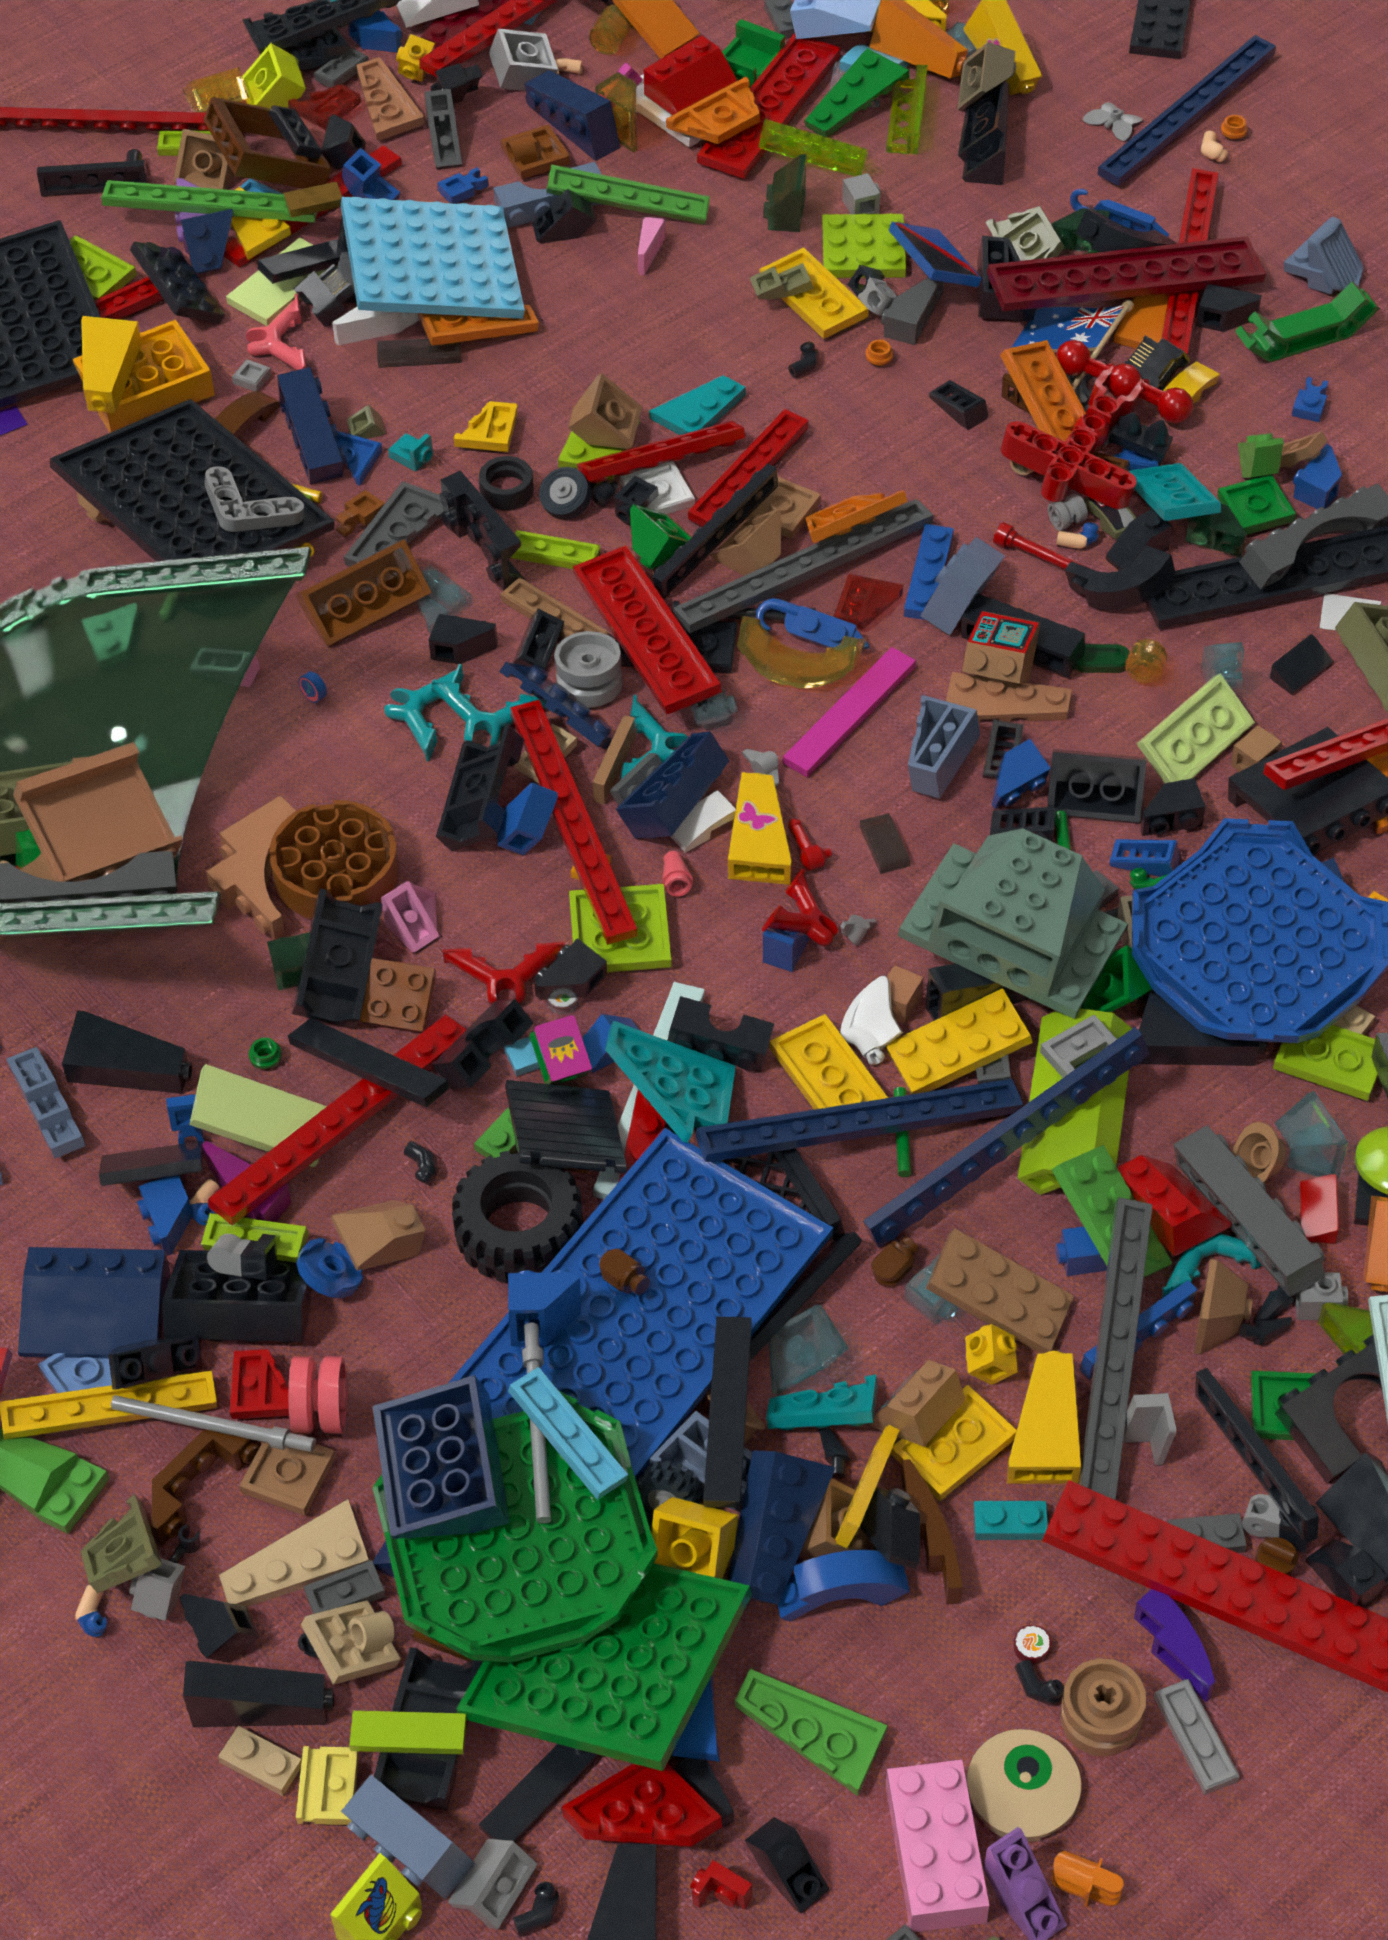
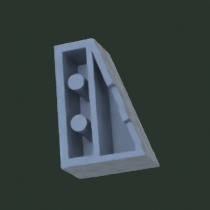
M977 537L969 545L963 543L957 554L952 556L947 566H944L936 577L935 581L939 585L920 616L948 635H951L961 616L976 595L981 594L993 578L1005 555Z
M922 695L920 714L916 722V735L913 737L908 762L912 791L940 798L980 737L978 715L976 709Z
M695 1411L651 1456L649 1465L653 1466L654 1462L660 1461L663 1466L666 1460L671 1461V1467L674 1468L677 1463L682 1464L681 1470L683 1472L690 1469L693 1472L691 1479L698 1477L700 1481L698 1487H702L703 1493L701 1497L703 1499L709 1420ZM745 1447L741 1507L730 1508L741 1512L752 1458V1452Z
M372 1775L367 1778L341 1810L351 1820L346 1827L363 1841L368 1836L372 1837L378 1843L374 1848L378 1854L384 1855L391 1863L398 1859L405 1865V1868L401 1871L404 1876L418 1887L424 1881L445 1900L475 1864L451 1840Z

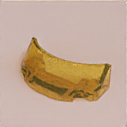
M743 616L737 646L741 654L745 655L748 661L756 668L755 670L767 679L780 685H790L795 688H814L833 683L850 673L856 666L866 639L844 636L840 645L827 647L825 653L803 652L777 641L761 626L759 618Z

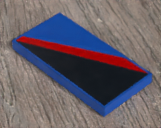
M891 222L890 233L930 280L979 287L982 279L980 275L939 229Z

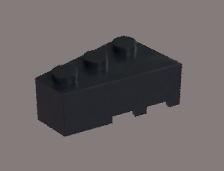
M982 236L977 258V273L982 278L978 287V317L1029 322L1034 320L1036 308L1003 312L987 275L988 264L1020 261L1010 238Z

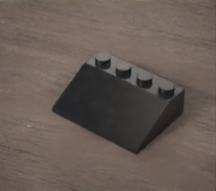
M210 1250L179 1251L162 1301L164 1338L198 1335V1339H210L215 1342L225 1340H245L250 1343L280 1341L286 1344L303 1342L308 1324L312 1288L299 1274L297 1262L277 1260V1266L269 1278L261 1280L216 1272L208 1264L207 1254Z

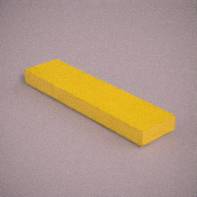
M889 1424L885 1426L873 1448L835 1538L836 1544L846 1549L860 1527L900 1431Z

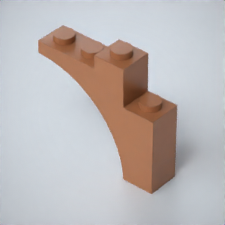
M281 795L219 833L222 845L219 849L225 860L206 871L209 885L206 887L212 899L216 902L220 900L227 909L237 904L243 914H250L259 931L263 934L267 932L274 941L279 940L286 934L282 915L275 908L268 895V883L272 871L269 853L270 844L280 824L296 811Z

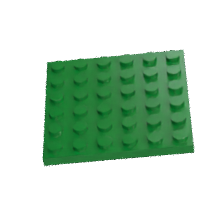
M654 1563L620 1619L585 1643L515 1662L483 1661L458 1705L457 1712L466 1714V1720L663 1771L752 1596L750 1586Z

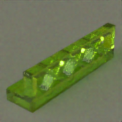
M917 64L915 79L908 78L904 82L900 80L894 86L886 144L887 153L918 155L928 65ZM900 88H913L914 90L906 94ZM907 103L911 108L903 111L899 106ZM903 120L909 124L904 128L897 125V123ZM901 137L908 142V144L893 143V141Z
M767 119L763 123L759 148L852 176L862 175L869 153L867 152L868 149Z

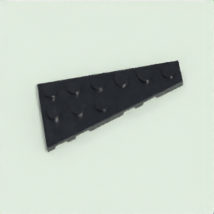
M316 0L289 7L285 14L279 15L269 12L263 15L264 19L252 22L250 17L242 19L257 51L261 55L270 43L281 49L301 45L304 40L312 37H321L333 28L345 27L351 21L360 17H370L375 11L394 7L402 0H336L332 2Z

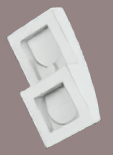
M717 790L699 801L676 832L670 837L684 852H687L710 840L712 830L733 820L736 809Z

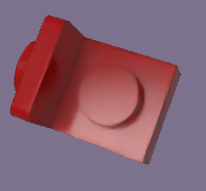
M712 1860L706 1870L701 1868L697 1872L690 1886V1889L693 1890V1904L699 1908L712 1890L715 1897L729 1907L737 1905L743 1910L746 1909L753 1898L752 1883Z

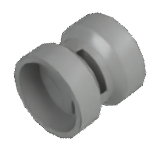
M1077 493L1067 496L1065 501L1052 502L1047 508L1049 519L1058 531L1068 528L1072 522L1077 524L1083 522L1088 516L1086 504Z

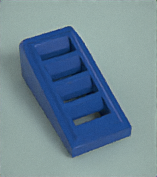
M1116 839L1109 863L1111 867L1130 871L1135 868H1143L1147 871V874L1161 877L1171 873L1179 866L1181 855L1177 840ZM1125 850L1130 851L1128 857H1124Z

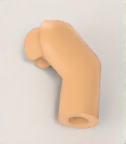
M568 58L555 59L558 67L556 74L559 75V71L582 74L583 61Z
M1206 131L1201 145L1202 155L1210 160L1215 159L1218 163L1223 162L1228 155L1227 150L1223 149V146L1216 142L1217 134L1215 132Z

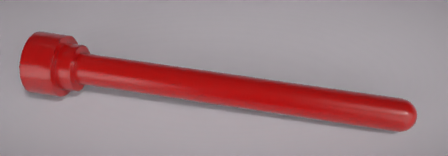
M1005 522L999 525L994 535V544L1003 548L1015 546L1062 569H1066L1071 561L1080 564L1019 536L1018 531H1015V527Z

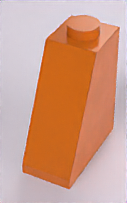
M1371 1196L1363 1280L1366 1283H1371L1370 1289L1388 1292V1198Z

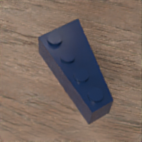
M550 70L524 83L526 90L525 99L529 107L593 160L597 161L620 148L611 100Z
M310 367L277 375L280 408L282 413L285 412L286 424L288 429L292 431L296 449L301 448L299 450L300 460L310 485L343 477V465L347 464L343 447H337L336 441L339 440L335 424L329 423L328 417H331L328 403L326 400H321L320 394L323 391L319 377H313Z
M711 731L692 733L616 808V811L634 838L653 839L656 837L672 836L715 779L721 775L722 770L729 763V759Z
M753 1450L728 1581L750 1586L752 1596L749 1601L779 1604L836 1467L776 1451Z

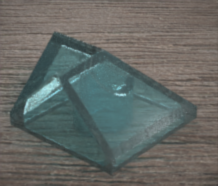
M1312 1091L1307 1093L1275 1122V1125L1291 1148L1287 1167L1317 1177L1337 1174L1338 1180L1348 1141L1316 1092Z
M817 1304L788 1320L770 1339L772 1393L777 1395L827 1368L849 1349L822 1306Z

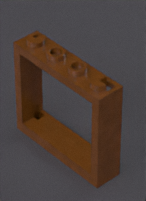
M211 97L204 122L235 176L303 189L323 185L330 180L331 167L322 153L319 159L294 154L297 159L295 160L254 152L250 149L241 131L285 140L269 115L270 108Z

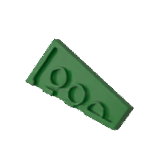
M866 48L804 120L805 127L825 138L829 137L852 120V115L871 106L872 101L879 95H886L893 90L892 86L900 80L904 82L910 77L909 70Z

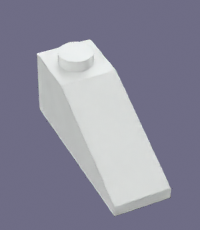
M358 307L332 322L335 343L343 345L396 334L420 319L417 313L358 310Z

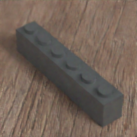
M1206 1125L1173 1144L1178 1167L1195 1187L1231 1221L1230 1228L1289 1297L1325 1277L1323 1268L1325 1256L1321 1248L1316 1243L1311 1244L1306 1239L1301 1225L1297 1221L1292 1222L1286 1216V1211L1278 1199H1271L1261 1179L1251 1176L1244 1160L1239 1155L1234 1156L1231 1153L1228 1143L1221 1134L1216 1135Z

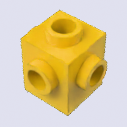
M410 34L405 47L400 46L395 61L399 62L398 73L408 79L422 82L427 72L419 68V59L433 51L435 43Z
M990 1324L965 1337L968 1374L993 1385L1018 1372L1014 1335Z

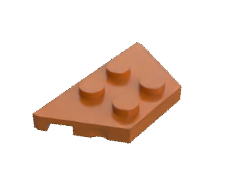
M744 77L666 118V127L676 132L719 144L759 123L760 113L755 104L753 92L750 91L748 78Z
M904 490L897 491L888 497H884L883 493L857 495L805 517L812 542L816 543L834 534H846L852 531V526L871 523L876 520L877 515L908 501Z

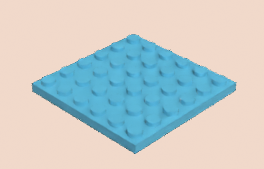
M341 198L340 206L358 310L523 319L524 304L505 217L500 206L469 205L466 203L451 204L437 201H402L386 198Z

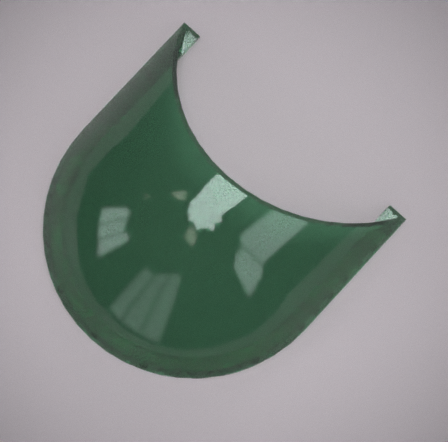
M310 547L88 569L80 571L78 577L67 580L63 576L51 580L50 586L37 591L32 587L1 603L0 772L70 762L72 758L94 756L135 742L140 752L137 763L174 837L181 835L183 838L204 768L229 707L252 659L295 581H300L305 577L312 552ZM180 846L177 855L173 857L176 894L0 903V937H52L204 928L215 923L222 895L219 891L177 894ZM16 854L0 856V862L7 861L14 867L17 866Z

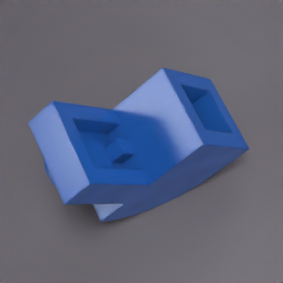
M360 148L343 165L342 178L353 197L369 199L386 198L389 200H398L400 198V191L380 176L381 164Z

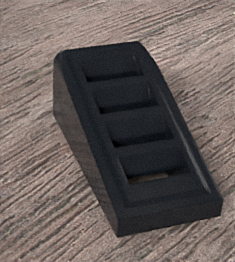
M951 380L929 392V398L967 430L988 418L986 400Z
M993 720L983 778L997 779L998 771L991 770V766L999 767L1001 761L993 760V757H1003L1007 751L995 750V748L1013 749L1020 745L1023 737V724ZM998 737H1002V738L1015 739V740H1014V743H1012V742L1000 741V740H997V739H998Z
M1038 807L994 810L992 813L990 835L1023 828L1034 834L1041 832L1052 842L1056 808ZM1001 821L1007 822L1006 828H1000ZM1013 823H1019V827L1012 828ZM1025 824H1031L1032 826L1025 827Z

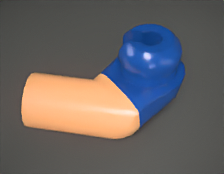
M1087 522L1083 526V531L1077 534L1059 531L1056 545L1082 549L1097 541L1099 527L1095 523Z
M207 1179L190 1200L193 1219L200 1225H207L210 1213L216 1214L208 1207V1198L220 1190V1187L211 1179Z
M88 1585L75 1613V1618L85 1634L97 1637L105 1632L108 1625L106 1617H102L97 1610L103 1591L97 1593L91 1585Z

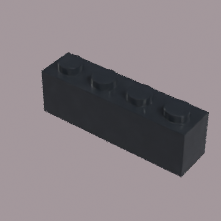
M981 594L976 595L961 616V637L969 640L982 611L1040 622L1033 664L1066 677L1071 675L1077 666L1078 660L1082 659L1085 654L1086 633Z

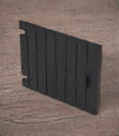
M506 1080L505 1089L519 1163L530 1164L531 1159L539 1160L540 1166L605 1172L606 1167L614 1166L615 1173L626 1174L627 1165L609 1090Z

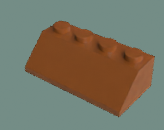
M405 539L308 587L295 594L312 627L325 645L329 646L430 594L431 590Z

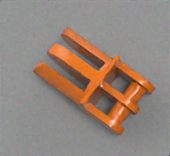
M1063 1851L1058 1853L1054 1859L1051 1876L1053 1886L1085 1900V1907L1088 1906L1090 1899L1106 1906H1116L1120 1902L1124 1882L1118 1874L1101 1868L1103 1858H1100L1099 1863H1095L1076 1854Z

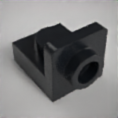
M634 476L614 496L616 517L624 523L631 524V506L635 504L647 508L659 495L658 487Z

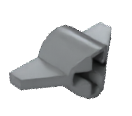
M746 749L742 752V755L751 763L754 773L773 775L775 787L779 785L778 757L773 751L762 753L751 749Z
M851 915L848 921H843L841 924V933L847 936L854 945L858 946L867 931L874 927L877 921L874 918L864 919L858 915Z

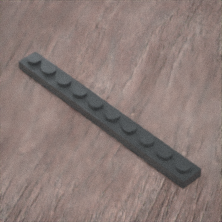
M914 499L876 516V520L871 523L856 525L852 527V531L846 534L834 535L673 608V614L678 622L689 633H692L922 529L925 524H933V514L921 502Z
M1120 1197L1115 1203L1079 1479L1080 1485L1116 1500L1153 1205Z

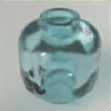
M723 688L722 693L691 705L697 726L702 725L707 731L731 725L733 723V713L738 712L734 695L728 696Z

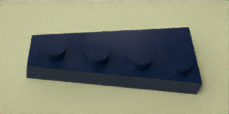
M510 662L504 663L499 671L507 678L514 677L523 682L520 686L522 690L529 695L533 694L539 699H546L547 702L544 706L560 717L566 718L568 716L567 724L597 747L609 748L614 737L610 733L612 728L600 719L595 720L590 716L591 710L579 701L574 702L568 697L570 692L558 683L553 684L547 679L549 675L546 671L536 665L528 667Z

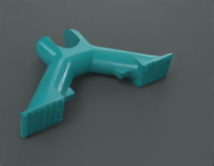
M459 664L455 671L437 680L461 684L464 678L462 664ZM432 682L418 690L395 688L390 693L391 698L396 702L404 703V705L387 704L384 707V713L390 719L407 723L428 762L431 760L432 752L438 741L435 728L433 729V723L426 722L422 712L426 705L442 698L436 692L431 691Z
M432 680L431 691L436 692L466 723L464 730L465 741L472 742L476 731L486 730L491 735L490 746L499 743L502 729L514 723L510 707L540 700L545 710L546 699L542 700L534 695L521 693L519 700L515 702L506 701V707L494 713L479 711L470 702V695L463 694L459 690V683Z
M637 695L633 696L630 716L635 718L637 733H643L652 745L651 750L639 759L632 758V763L625 762L623 764L621 778L628 774L649 753H657L663 763L675 751L670 748H678L688 738L683 733L666 732L637 700Z
M1220 1232L1182 1253L1171 1277L1162 1289L1161 1299L1187 1280L1192 1282V1279L1200 1277L1198 1267L1202 1259L1208 1256L1220 1254L1234 1258L1237 1263L1247 1261L1251 1269L1259 1268V1266L1263 1265L1241 1239L1227 1236Z

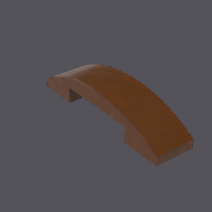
M253 391L233 401L215 420L238 438L257 419L264 422L280 406L279 400L260 391Z

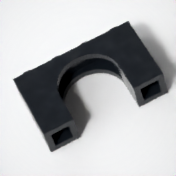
M1373 1334L1363 1341L1366 1346L1363 1350L1356 1354L1351 1349L1335 1361L1338 1367L1330 1373L1324 1368L1309 1378L1307 1381L1311 1386L1300 1393L1295 1388L1279 1400L1282 1406L1275 1412V1415L1326 1483L1348 1469L1361 1457V1454L1341 1429L1335 1418L1333 1400L1339 1385L1348 1381H1368L1382 1389Z

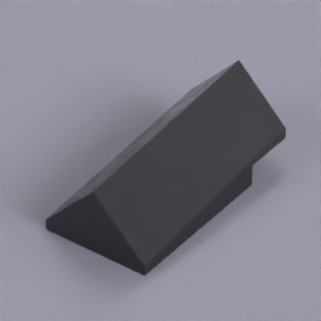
M1006 81L966 108L958 150V157L965 162L962 179L965 182L1003 185L1009 84Z

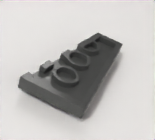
M402 481L344 556L345 565L350 567L405 539L408 545L442 517L441 515L444 513L439 494Z

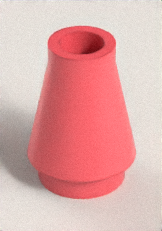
M670 851L663 858L662 884H664V890L669 895L680 897L690 891L693 877L685 865L681 853Z

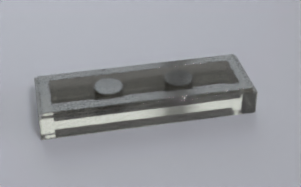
M429 338L377 341L378 368L462 363L461 342L432 346Z

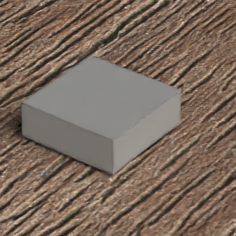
M246 359L232 376L233 384L252 391H259L272 375L271 368Z

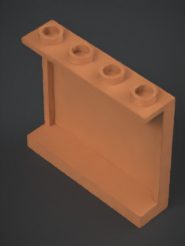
M135 742L17 781L13 796L55 881L78 882L96 879L128 864L139 853L172 851L173 857L177 855L183 838L181 835L174 837L137 763L140 752Z

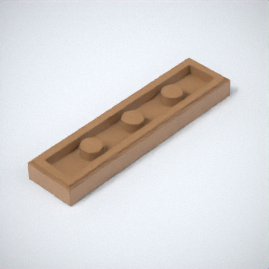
M520 577L500 594L501 602L529 619L539 608L565 621L559 635L561 639L585 631L601 632L609 636L607 630Z

